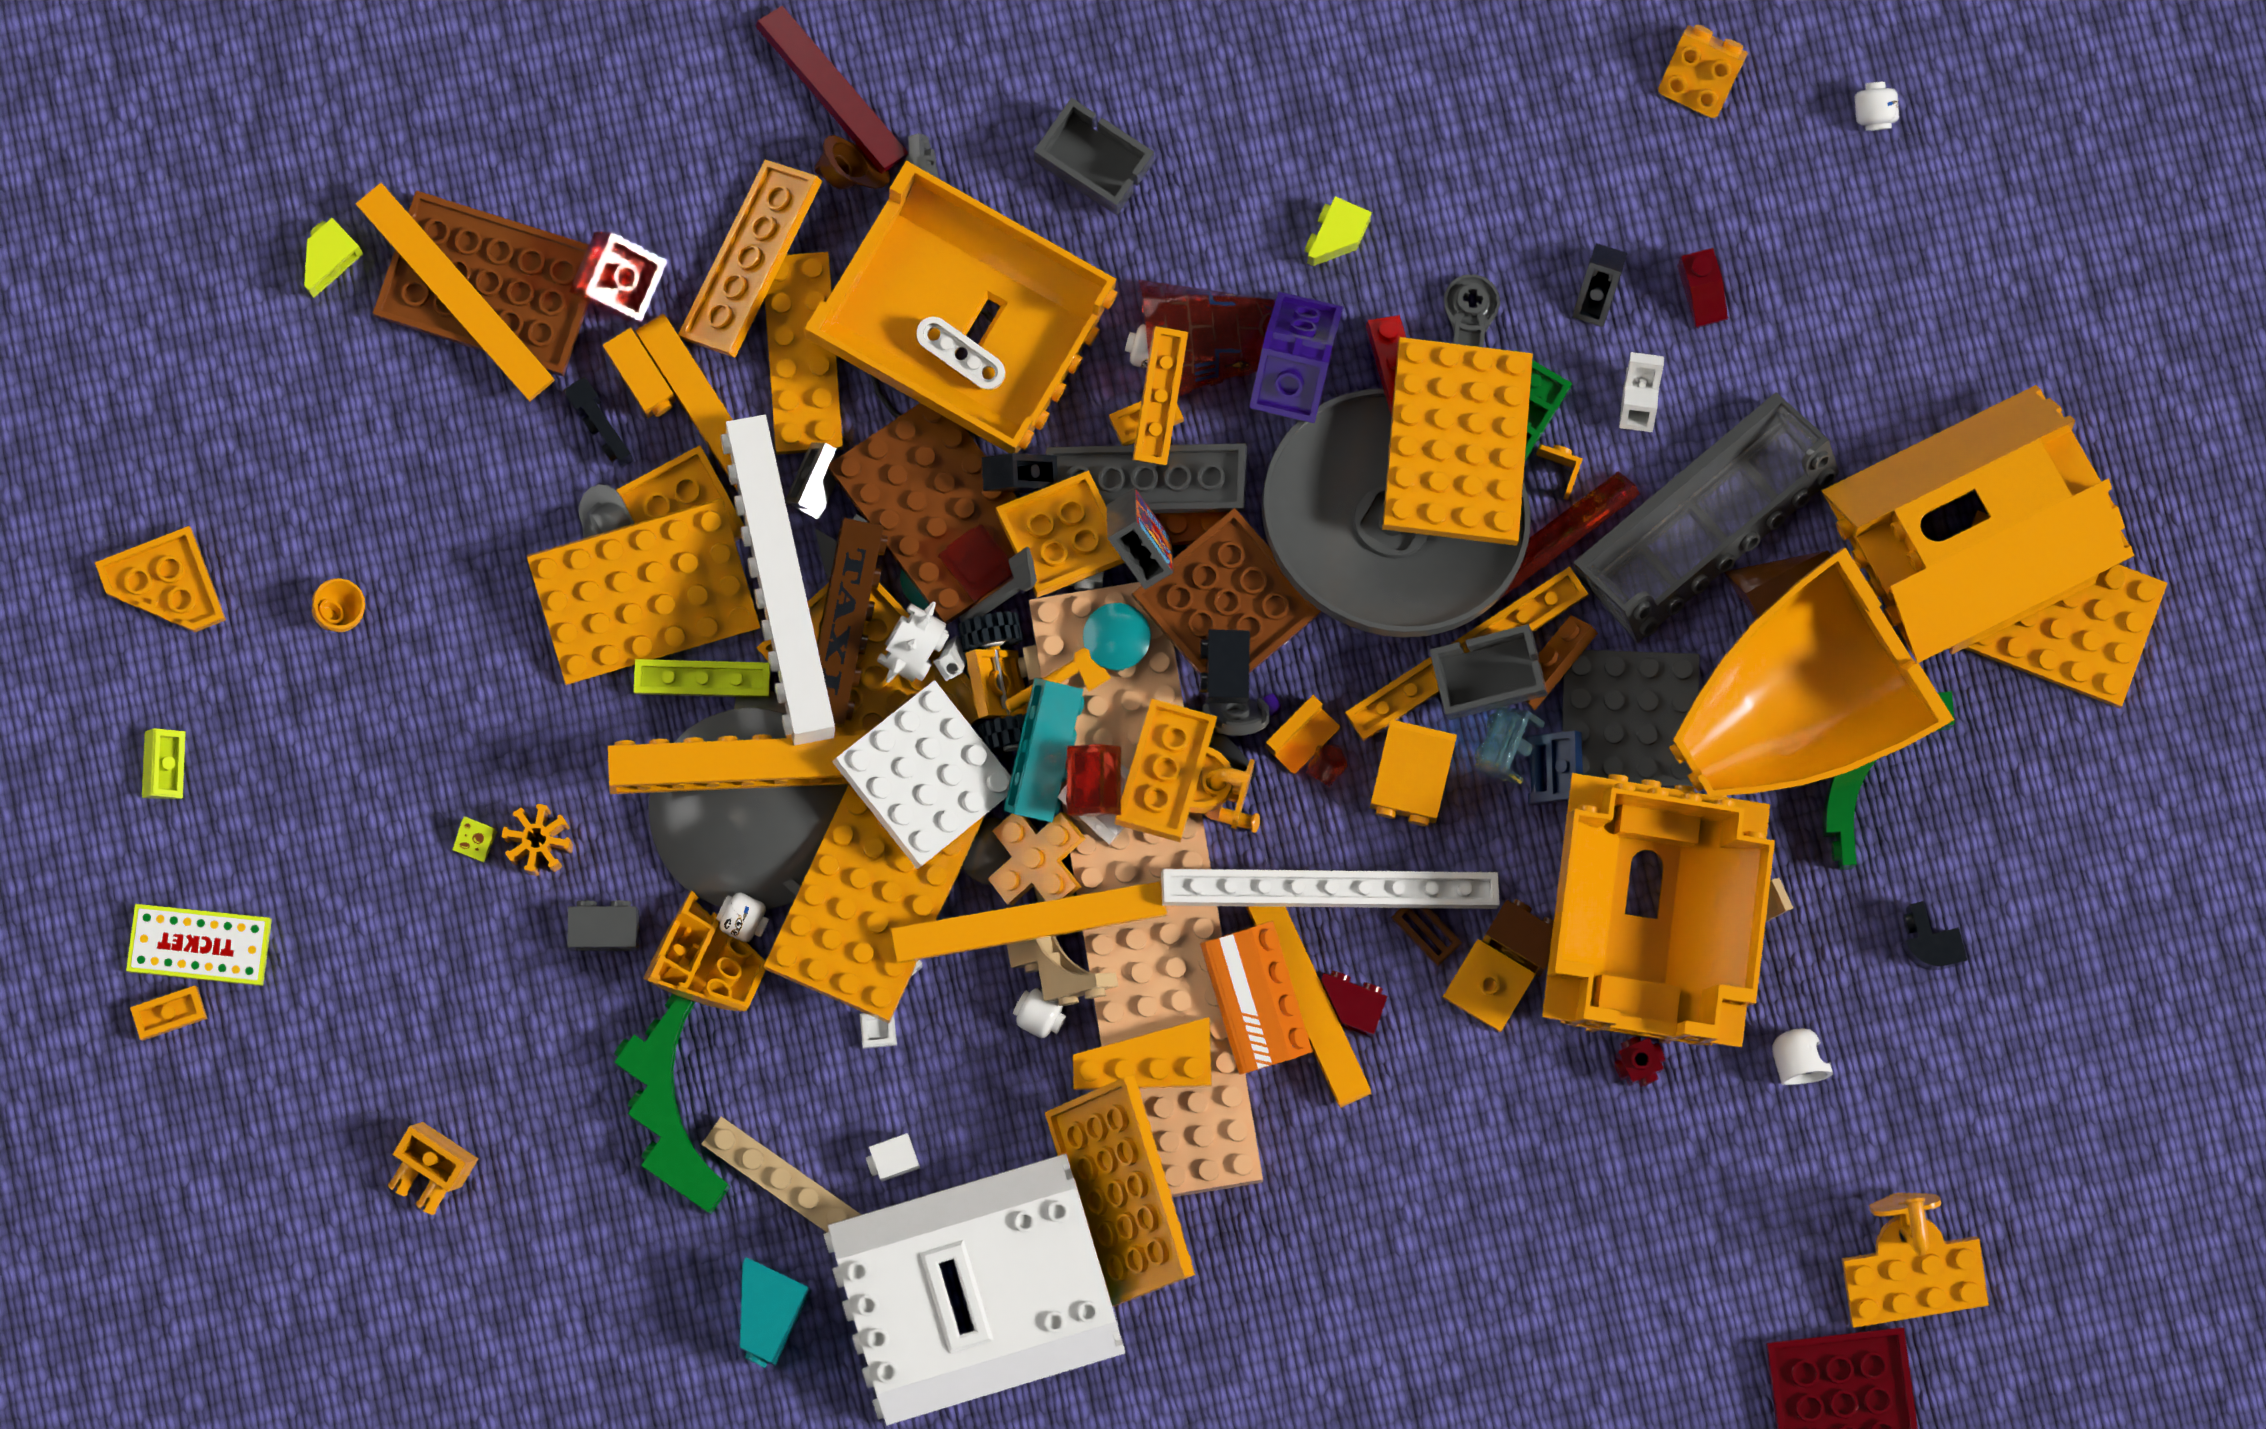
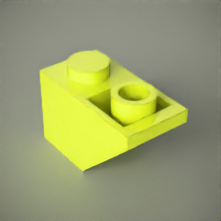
M1336 196L1331 205L1325 203L1318 218V222L1322 223L1318 235L1312 233L1304 249V252L1309 253L1307 264L1315 266L1356 251L1369 225L1372 212Z

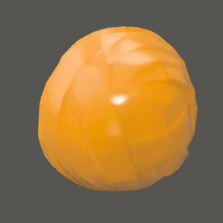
M340 578L327 580L313 594L312 614L316 623L325 630L334 632L349 631L356 627L363 617L365 610L364 595L359 587L350 580Z

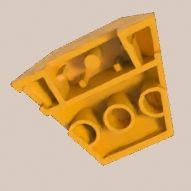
M691 890L665 932L643 979L677 996L707 1006L731 1011H746L766 971L764 969L766 961L746 942H742L720 930V921L716 920L717 914L714 912L710 915L696 902L699 897Z

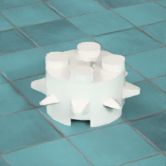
M934 601L925 610L912 603L909 604L907 612L911 615L909 618L902 615L885 643L887 645L886 650L889 651L887 656L881 653L877 659L878 663L889 669L886 678L887 683L897 674L911 682L915 678L922 681L932 665L930 663L931 660L928 659L933 650L940 652L949 634L945 630L946 623L932 616L936 605Z

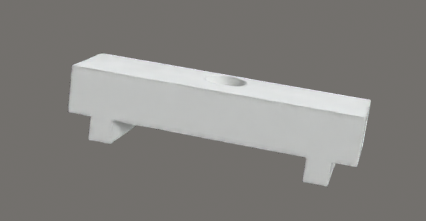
M958 635L944 644L940 657L933 661L945 681L961 674L967 663Z

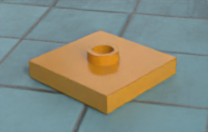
M1477 939L1442 998L1501 1033L1536 973Z

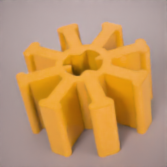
M542 804L536 805L538 811L535 824H530L526 818L527 813L523 808H519L513 812V816L525 827L523 832L509 830L506 826L503 827L502 838L507 843L510 841L521 843L513 850H507L505 852L506 856L513 865H517L520 859L529 854L524 870L533 876L539 875L538 865L540 856H545L549 862L548 867L552 872H556L562 868V864L550 853L552 848L566 850L569 854L572 853L573 843L570 838L560 839L554 837L564 829L569 830L570 826L562 815H558V819L546 826L548 815L551 814V811L547 805ZM535 833H541L545 839L543 845L539 842L540 847L535 848L530 841L532 835L536 838Z

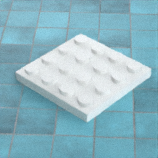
M935 680L832 761L917 869L1007 797L1011 781L1009 773Z

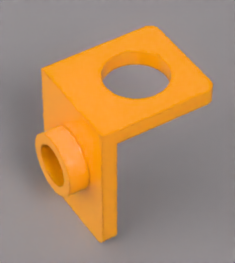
M1539 444L1537 456L1574 468L1563 498L1568 500L1583 458L1572 455V450L1564 446L1553 445V448Z

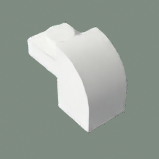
M1631 352L1624 380L1619 428L1653 432L1664 356Z

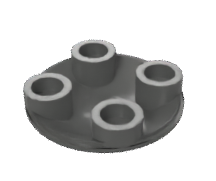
M983 819L963 862L962 867L966 874L982 884L992 885L988 878L1012 857L992 832L1004 819Z

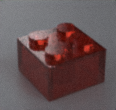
M595 231L569 293L622 320L641 322L667 261L612 232Z

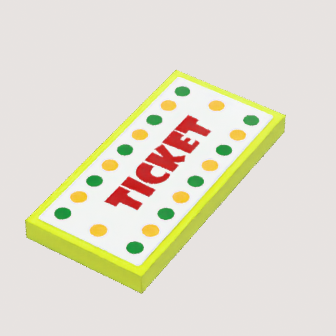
M135 904L126 971L129 973L263 986L272 919L268 917Z

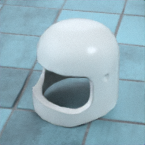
M1805 1028L1792 1029L1775 1039L1772 1052L1782 1085L1813 1083L1825 1080L1833 1075L1830 1063L1823 1062L1819 1057L1817 1046L1821 1042L1812 1030Z

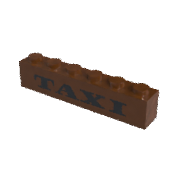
M843 518L841 521L817 640L818 652L836 727H843L845 720L851 721L855 701L849 699L852 687L858 688L862 668L856 667L858 654H865L868 635L863 634L865 621L871 622L875 602L869 601L871 588L877 589L879 585L881 569L876 568L878 555L884 556L888 536L882 535L884 526Z

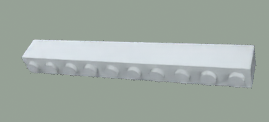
M766 414L726 421V434L720 435L723 453L730 454L732 461L731 465H727L730 484H737L739 495L734 496L737 516L743 515L746 525L741 527L744 547L750 546L752 557L748 558V567L751 578L757 577L759 589H754L757 608H764L766 620L761 621L764 640H771L773 651L768 652L770 668L772 672L778 671L780 683H775L777 700L779 704L785 703L787 712L786 715H782L785 735H792L794 746L832 739L835 734V724Z

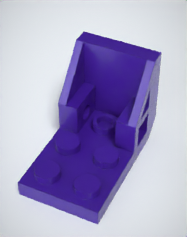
M1278 292L1267 327L1249 408L1315 423L1343 306Z

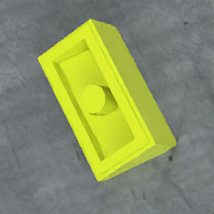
M153 728L145 732L142 780L143 798H183L186 731Z

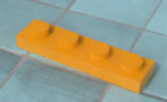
M1153 327L1132 457L1134 461L1167 465L1188 332Z

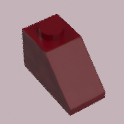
M1709 248L1681 256L1677 267L1695 328L1728 320L1723 279L1714 249Z

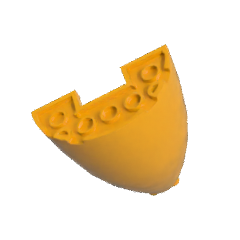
M1846 547L1834 553L1801 578L1754 620L1723 656L1695 698L1673 738L1674 744L1669 749L1679 764L1685 761L1692 771L1687 777L1698 793L1704 789L1709 797L1759 793L1806 785L1857 769L1918 741L1954 720L1922 667L1911 658L1880 609L1882 604Z

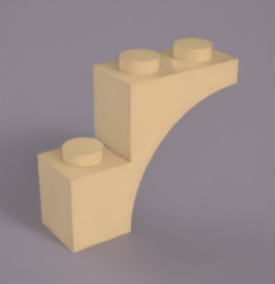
M1056 936L1007 944L1011 968H1025L1026 973L1039 972L1044 1001H1058L1059 1006L1073 1005L1079 1003L1078 997L1085 995V999L1106 996L1105 990L1118 987L1116 973H1092L1076 965L1065 954Z

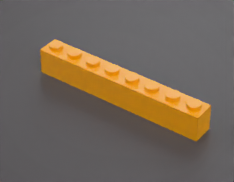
M871 730L856 731L854 735L841 736L839 732H835L832 739L795 746L792 735H786V738L772 739V736L767 734L752 736V740H738L736 736H722L717 741L704 742L703 738L690 737L684 739L682 743H669L667 739H653L649 741V744H635L631 740H621L615 742L614 745L608 746L610 794L849 784L832 761Z

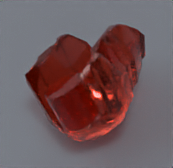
M1318 745L1306 773L1330 787L1337 779L1336 777L1345 772L1348 762L1338 745Z

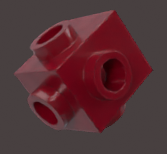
M1635 1036L1620 1044L1622 1050L1615 1054L1617 1060L1613 1063L1621 1080L1626 1079L1629 1086L1638 1083L1641 1088L1659 1079L1657 1074L1664 1069L1662 1063L1666 1059L1658 1043L1652 1044L1650 1037L1641 1041L1639 1036ZM1637 1054H1644L1647 1064L1644 1066L1638 1065L1635 1062V1056Z

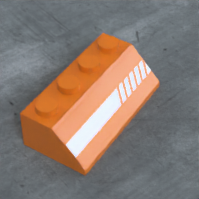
M1273 921L1200 943L1239 1075L1312 1052Z

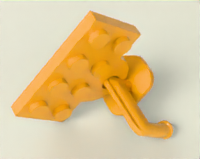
M1151 698L1114 824L1181 843L1189 812L1203 813L1211 820L1231 825L1233 829L1239 827L1256 833L1260 824L1259 814L1254 813L1251 815L1241 812L1255 760L1250 759L1246 772L1231 768L1229 761L1221 752L1209 747L1217 716ZM1226 800L1237 803L1235 810L1224 808L1222 804Z
M1894 1193L1869 1205L1870 1212L1873 1215H1893L1894 1218L1881 1228L1876 1239L1875 1253L1842 1258L1850 1321L1853 1328L1989 1306L1980 1239L1974 1236L1944 1241L1941 1231L1930 1219L1925 1218L1924 1210L1937 1208L1941 1205V1199L1937 1194ZM1899 1232L1903 1235L1905 1240L1900 1239Z

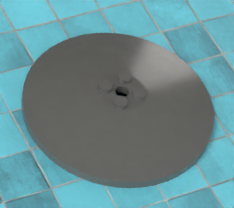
M1384 389L1361 390L1329 400L1319 406L1315 423L1299 420L1288 431L1272 457L1265 478L1262 493L1263 526L1271 552L1283 574L1306 600L1331 618L1350 627L1382 636L1421 637L1439 634L1462 626L1482 615L1506 592L1525 556L1530 535L1531 513L1524 480L1517 546L1382 530L1392 419Z

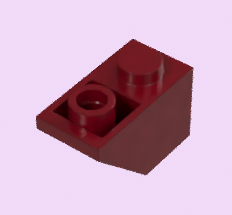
M1331 971L1330 975L1323 973L1321 984L1341 1027L1373 1038L1388 997L1382 994L1383 989L1364 982L1362 987L1350 983V976L1337 971Z

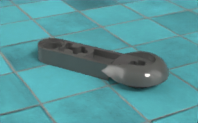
M1476 274L1462 275L1452 281L1447 287L1444 296L1445 310L1454 329L1453 344L1484 347L1485 332L1496 317L1500 307L1499 293L1495 285L1483 276ZM1469 294H1474L1475 299L1481 301V305L1476 303L1475 308L1469 307V302L1463 301V298L1468 299Z

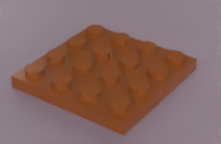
M1236 508L1173 559L1172 574L1147 589L1140 586L1132 593L1135 601L1199 675L1200 672L1206 673V659H1200V640L1206 639L1209 629L1250 630L1249 673H1251L1322 613L1292 586L1281 571L1269 546Z

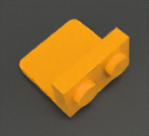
M1688 25L1660 82L1658 91L1661 95L1710 118H1716L1749 52L1742 50L1743 46L1734 40L1725 39L1723 41L1712 36L1713 32L1704 26L1695 25L1692 27Z

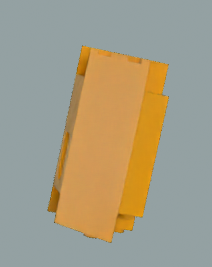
M2037 385L1821 490L1838 520L1835 522L1841 538L1843 540L1848 539L1854 548L1851 553L1859 569L1865 568L1870 577L1868 584L1877 598L1881 597L1886 606L1884 614L1892 627H1898L1918 663L1946 649L1952 655L2095 584L2099 573L2134 557L2132 547L2121 531L2125 526L2117 505H2114L2108 494L2109 490L2112 489L2109 478L2101 481L2072 432L2075 419L2070 415L2064 418L2061 413L2062 408L2051 398L2046 399L2042 390ZM1975 490L1990 516L1989 519L1944 541H1932L1925 537L1921 531L1920 524L1922 518L1927 513Z
M1572 773L1542 1017L1561 1020L1560 1023L1573 1027H1585L1586 1031L1592 1033L1604 1030L1657 1038L1659 1043L1677 1041L1689 1045L1712 1046V1044H1719L1730 1047H1742L1747 1006L1756 1004L1775 845V840L1767 839L1771 804L1727 798V796L1709 797L1708 794L1694 792L1695 788L1688 785H1674V789L1661 787L1662 782L1644 779L1641 780V784L1628 782L1629 777L1618 774H1609L1608 778ZM1643 850L1652 851L1657 854L1663 865L1657 919L1625 914L1631 862L1633 857Z

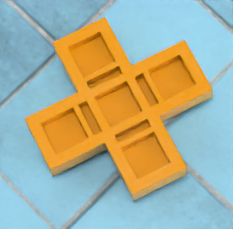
M1060 812L1053 818V822H1049L1040 831L1035 828L1028 817L1011 813L992 831L1012 856L988 878L1007 905H1014L1033 886L1036 887L1046 901L1071 897L1081 888L1062 860L1086 838L1066 813Z

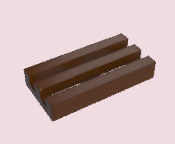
M1400 908L1391 916V919L1437 967L1462 945L1460 939L1430 908L1419 909L1452 943L1449 947L1430 930L1411 908ZM1404 914L1442 952L1439 956L1402 918Z

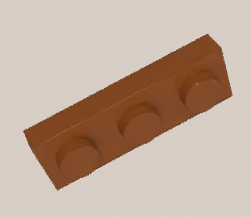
M1572 615L1561 625L1559 630L1538 654V662L1541 665L1548 694L1598 634L1590 624ZM1546 696L1520 703L1536 710Z

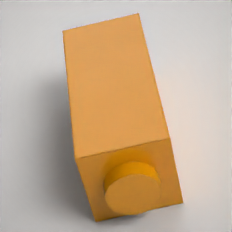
M631 327L603 344L607 356L647 418L653 415L659 417L671 410L673 407L672 403L676 401L675 396Z

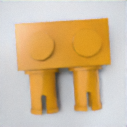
M424 1122L410 1125L392 1154L400 1159L402 1163L392 1180L388 1183V1187L391 1190H394L396 1187L395 1193L407 1196L416 1177L421 1173L430 1181L415 1204L419 1209L425 1206L423 1211L434 1215L447 1191L450 1192L463 1186L478 1158Z

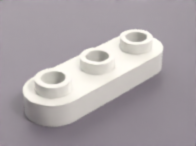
M928 317L920 322L916 332L917 339L922 347L982 389L993 390L1003 383L1005 368L1002 362L939 317ZM932 329L940 331V337L935 341L930 340L928 337V333ZM959 348H965L968 352L964 360H958L955 356ZM991 367L995 370V375L992 379H985L983 377V370L985 368Z

